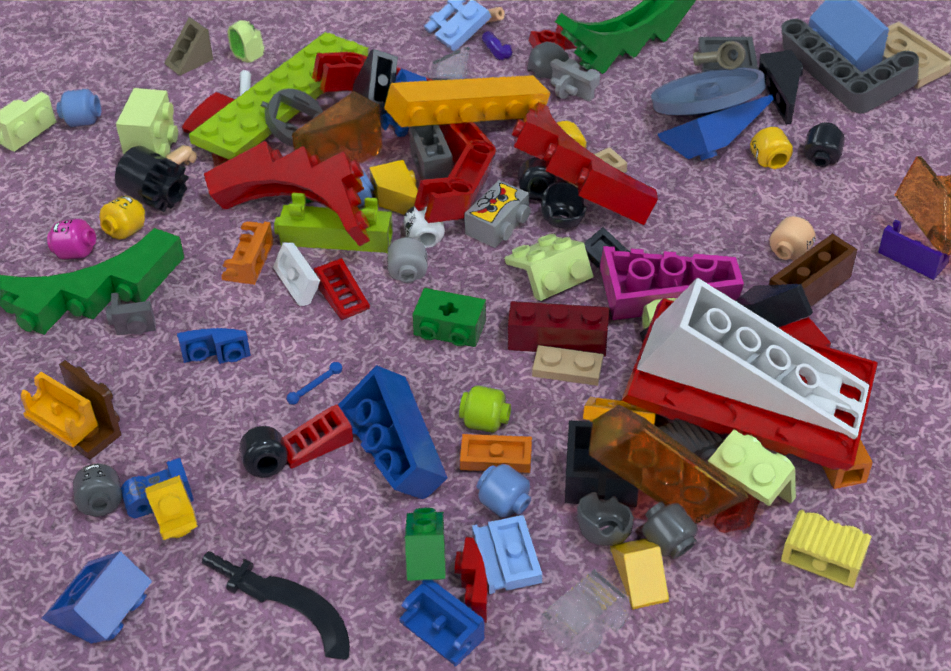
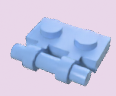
M447 0V5L439 12H434L429 17L430 20L424 25V28L430 34L436 28H439L435 33L436 38L452 51L457 50L491 18L489 10L474 0H470L465 6L463 3L466 0ZM455 12L456 14L447 22L446 19Z

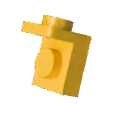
M180 475L145 488L146 496L159 524L163 540L171 537H183L198 526L194 508Z

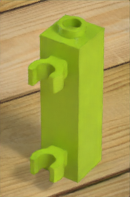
M292 193V204L283 205L280 217L275 218L274 232L275 235H279L281 246L283 243H294L296 247L387 253L393 236L392 211H378L377 198H365V208H362L361 211L365 214L370 225L366 229L370 241L361 246H358L346 232L339 216L327 207L306 206L305 194Z

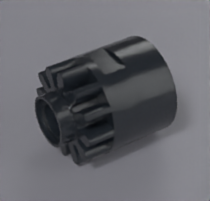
M135 146L129 149L118 162L115 171V183L121 192L161 212H165L167 207L171 209L175 203L182 200L187 190L185 182L189 179V176L184 174L186 171L185 167L144 146Z

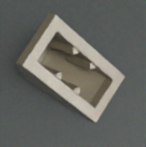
M191 17L187 19L164 62L165 65L180 76L213 60L208 29Z

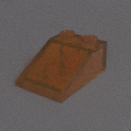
M353 91L292 133L294 151L304 146L311 155L316 154L321 162L344 151L351 161L356 159L359 164L372 156L378 155L381 149H383L379 104Z

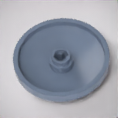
M753 68L717 69L692 74L657 88L651 94L653 109L658 113L668 115H710L737 106L762 93L766 87L765 78L762 71Z

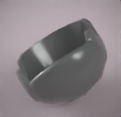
M544 42L536 45L530 52L527 70H533L538 78L551 79L553 73L551 61L556 58L565 62L569 59V56L558 44Z
M592 492L581 498L577 507V522L580 532L589 542L602 546L616 545L622 543L631 535L634 516L630 508L618 502L615 496L603 501L598 498L596 492ZM604 526H609V527L603 529L602 531H601V529H600V528H602V527H604Z

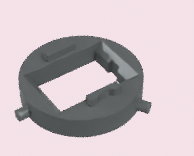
M283 89L275 93L268 103L264 101L261 103V107L265 108V120L268 128L278 140L286 145L296 148L304 146L306 148L316 142L324 132L325 117L319 102L305 92L297 89ZM280 102L313 117L312 129L309 131V134L290 123L286 124L276 119Z

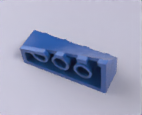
M376 365L338 406L350 422L352 433L356 434L362 441L360 445L365 452L374 457V464L392 488L420 499L428 498L448 477L406 377Z

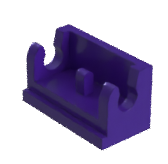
M895 219L893 227L887 225L884 229L878 253L934 280L948 265L951 246L945 244L943 251H935L921 244L922 242L918 240L914 241L899 233L901 222Z

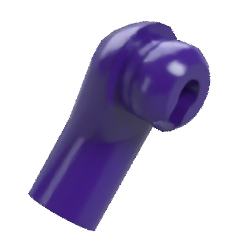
M490 31L483 34V43L496 59L504 60L505 58H511L512 49L509 44L502 45L498 38Z

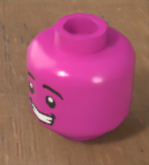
M83 219L62 220L54 223L48 232L47 243L50 251L59 259L84 258L90 255L93 246L96 244V233Z

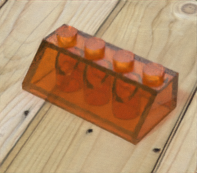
M618 405L593 420L589 455L658 503L663 502L665 506L672 503L680 504L695 524L748 499L747 491L650 421L633 411Z

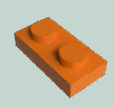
M462 434L460 470L485 471L492 465L497 467L501 464H507L518 472L531 473L532 437Z

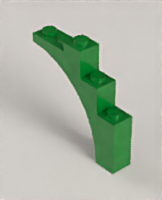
M643 0L631 10L602 22L585 23L572 20L563 13H560L554 22L562 28L560 34L577 47L573 53L582 59L579 64L586 70L592 68L604 74L618 55L623 57L627 53L634 58L649 39L654 41L657 37L663 42L667 41L696 0Z
M154 228L138 243L124 252L94 266L51 276L16 277L0 275V307L10 314L15 313L16 322L23 330L27 332L33 330L45 335L67 310L74 316H85L94 320L111 301V293H118L120 299L125 302H145L185 258L181 239L179 236Z

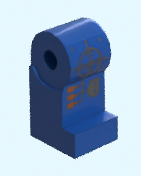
M181 458L166 462L168 469L148 476L132 477L122 484V498L129 517L136 519L154 513L146 496L145 488L179 475L190 501H194Z

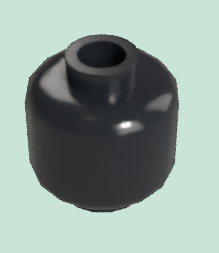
M829 122L813 126L807 133L804 145L805 157L812 161L815 166L819 167L835 164L842 156L845 142L843 132L835 124Z
M537 157L529 158L522 163L518 170L519 187L521 190L529 193L530 200H542L545 189L550 184L557 183L556 175L546 171V161Z
M269 426L254 427L248 430L240 440L239 452L246 471L252 476L259 478L271 477L284 469L288 460V452L281 433L275 428Z

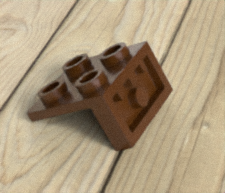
M64 360L59 364L66 387L91 402L98 424L92 432L74 447L91 460L122 435L118 424L120 417L114 410L111 401L113 400V394L105 384H97L90 379L87 372L80 366L75 368Z

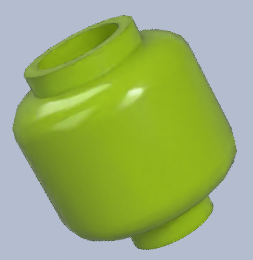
M475 385L469 392L463 393L459 408V418L464 419L466 427L494 433L499 430L501 423L508 424L511 415V404L506 403V396L502 390Z

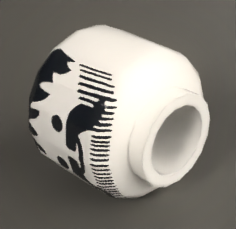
M412 206L404 214L403 219L406 237L421 241L426 248L435 246L444 237V223H427L424 219L427 207L423 211H418L415 206Z

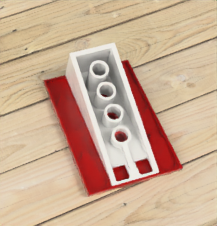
M697 277L675 301L663 298L657 304L621 401L671 420L675 418L681 419L718 434H730L733 430H736L744 436H753L764 448L780 454L787 455L790 453L832 470L842 469L847 471L855 464L878 362L792 337Z

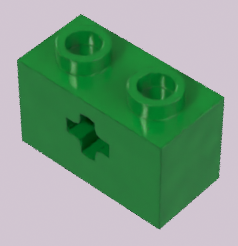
M424 288L412 314L414 335L420 336L425 340L436 339L451 342L456 346L476 347L486 323V299Z
M424 507L415 509L413 513H407L405 527L407 581L446 579L444 512H436L434 508Z

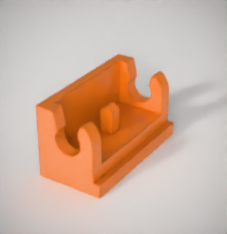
M249 221L242 223L240 228L245 231H253L254 235L241 234L239 244L232 258L225 260L222 265L227 268L226 271H223L222 280L256 284L274 243L271 223L266 221L264 223Z

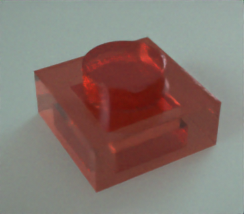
M747 492L724 497L713 525L723 533L750 527L760 500Z

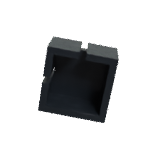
M569 420L565 503L579 504L581 498L596 492L598 498L604 501L615 496L618 502L627 507H637L640 477V424Z

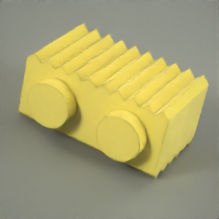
M799 510L785 542L781 561L854 588L869 547L871 536L869 533L864 534L854 526H842L840 523H834L832 520L827 521L825 517L818 513H806L804 510Z

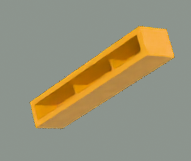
M533 75L399 82L390 84L384 109L400 127L525 118L530 108L535 110L538 102L547 105L551 93Z

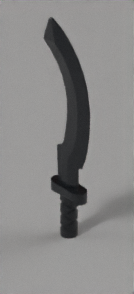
M211 551L205 553L202 558V564L212 570H216V572L225 575L229 579L226 584L228 591L235 594L239 589L261 603L266 600H272L296 609L316 626L322 638L325 657L341 660L349 658L350 641L344 621L337 610L322 596L303 585L275 576L263 578L251 571L253 563L247 559H242L243 564L238 567L222 557L214 555L215 553Z

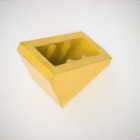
M646 538L610 546L632 610L669 602L660 546L649 542Z

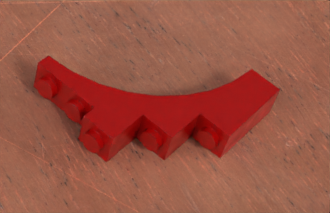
M538 102L535 110L529 109L523 121L518 119L511 136L515 137V148L545 160L547 172L578 186V196L645 225L658 201L656 189L614 168L580 145L556 123L550 114L548 106Z
M264 141L204 173L209 195L222 209H229L243 202L262 197L291 196L292 193L305 194V198L320 203L336 213L346 232L358 246L370 241L366 231L370 227L365 214L361 210L359 211L358 208L361 200L357 193L364 190L360 177L364 176V173L356 159L351 161L344 151L321 162L316 154L311 155L304 146L283 157L278 149L273 150Z

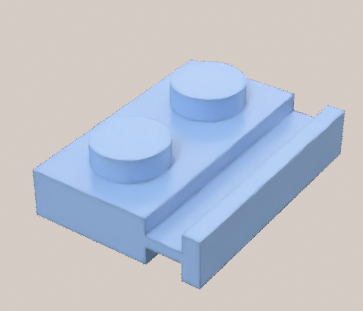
M524 515L488 522V526L479 528L478 525H472V535L480 550L486 569L489 594H494L497 589L505 588L508 591L542 583V572Z

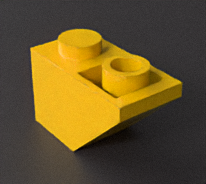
M404 160L369 167L370 182L375 189L373 194L378 199L379 207L404 215L409 208L414 206L418 191L416 188V178L413 170L408 171Z

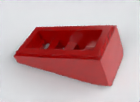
M342 258L313 269L320 280L319 291L341 320L370 309V304ZM340 278L339 281H336L331 284L329 283V281ZM344 285L346 286V288L341 289L336 292L334 291V289L339 288ZM351 293L353 295L339 300V297ZM354 301H357L359 303L349 308H344V305H347Z
M338 404L327 408L283 437L288 452L287 463L291 469L354 442L352 426ZM323 431L325 435L320 437L318 433ZM310 438L313 443L308 446L305 439ZM297 443L301 451L296 454L291 446L292 444Z

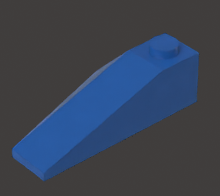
M771 94L692 120L658 133L661 141L685 158L690 159L700 156L702 161L717 156L716 149L728 146L774 99Z

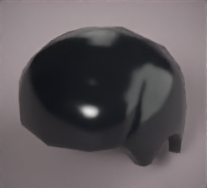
M558 182L550 184L545 189L541 200V212L544 219L550 225L568 229L578 226L585 217L587 206H584V198L578 196L577 187L572 184Z

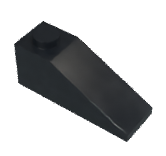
M792 50L760 54L758 68L764 74L765 89L769 95L772 94L773 103L785 124H792L799 78L803 74L802 62L797 59Z

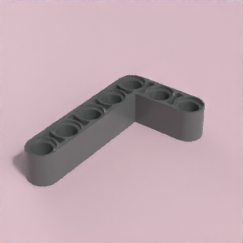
M801 19L786 20L781 26L784 51L792 50L797 59L802 62L803 68L852 112L866 113L912 88L919 80V56L913 51L898 52L861 72Z

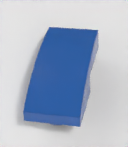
M209 328L177 333L184 363L202 361L214 355L217 356L219 364L237 362L242 358L251 356L247 333L243 330Z

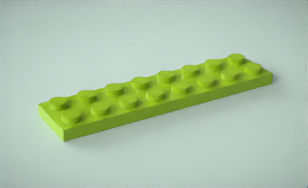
M324 32L189 134L190 143L229 160L255 147L272 134L265 120V108L261 107L262 101L268 103L275 93L283 89L300 90L315 100L324 93L320 89L321 82H315L312 79L316 54L355 52L368 56V47L335 36L332 33ZM280 102L276 119L286 123L300 111Z

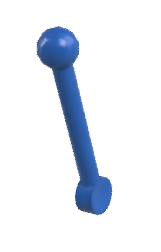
M339 362L331 363L328 371L297 392H290L286 397L287 402L291 405L297 404L301 396L333 374L341 373L343 370L342 364Z

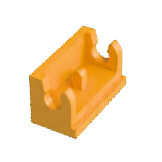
M43 372L34 377L37 391L32 397L24 389L21 392V400L25 408L24 417L72 448L98 426L91 402Z

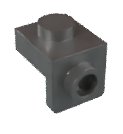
M111 293V305L106 306V316L108 324H114L117 335H139L148 331H156V321L151 301L121 304L119 294Z

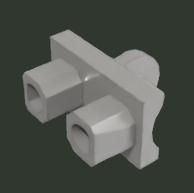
M556 58L551 61L553 73L550 83L556 87L555 94L557 97L565 99L571 94L589 102L594 98V91L600 84V73L591 68L587 72H583L580 70L578 62L571 58L565 62Z

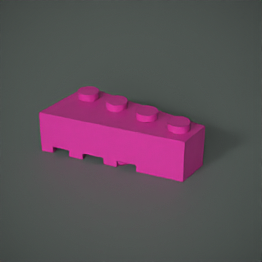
M603 246L600 271L612 320L642 317L645 305L657 299L678 298L697 277L734 301L740 297L744 286L736 257L694 254L693 257L676 255V252L664 251L663 255L644 253V249L631 248L630 252L615 251V247Z

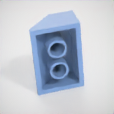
M825 0L811 15L809 26L861 72L882 62L889 28L857 0Z

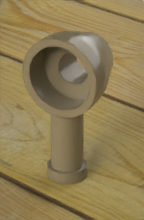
M728 41L723 43L718 51L694 52L693 62L695 66L719 62L725 69H735L743 64L746 52L740 43ZM733 50H736L738 52V58L736 60H733L731 58V52Z

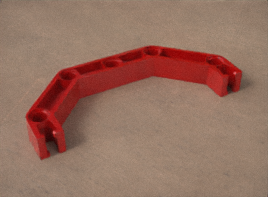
M355 52L317 53L312 79L315 82H321L320 89L323 92H353V84L367 56ZM397 67L396 76L401 70V68ZM474 122L438 124L452 154L455 166L446 178L420 180L414 206L418 211H423L427 207L424 216L427 223L465 218V212L474 205L490 174L496 147Z

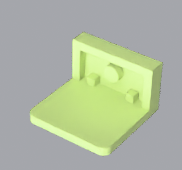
M40 92L27 102L14 100L0 110L1 145L15 152L56 123L49 95Z
M548 234L538 239L539 243L532 246L523 245L514 248L512 254L504 258L507 265L527 271L534 297L540 301L593 278L584 242L571 240L570 237L561 238L556 237L555 234Z
M733 430L708 460V468L768 506L771 505L777 496L790 504L796 498L795 467L792 462L780 453L773 454L763 448L762 444L751 435L744 436Z

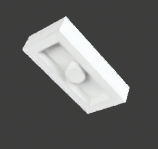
M283 243L273 268L299 306H306L311 303L320 280L295 244Z

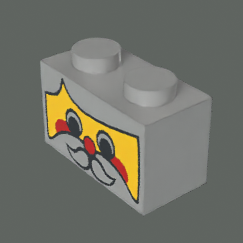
M498 180L465 212V234L496 248L503 240L506 241L511 237L514 228L519 223L527 221L531 211L529 207V193Z

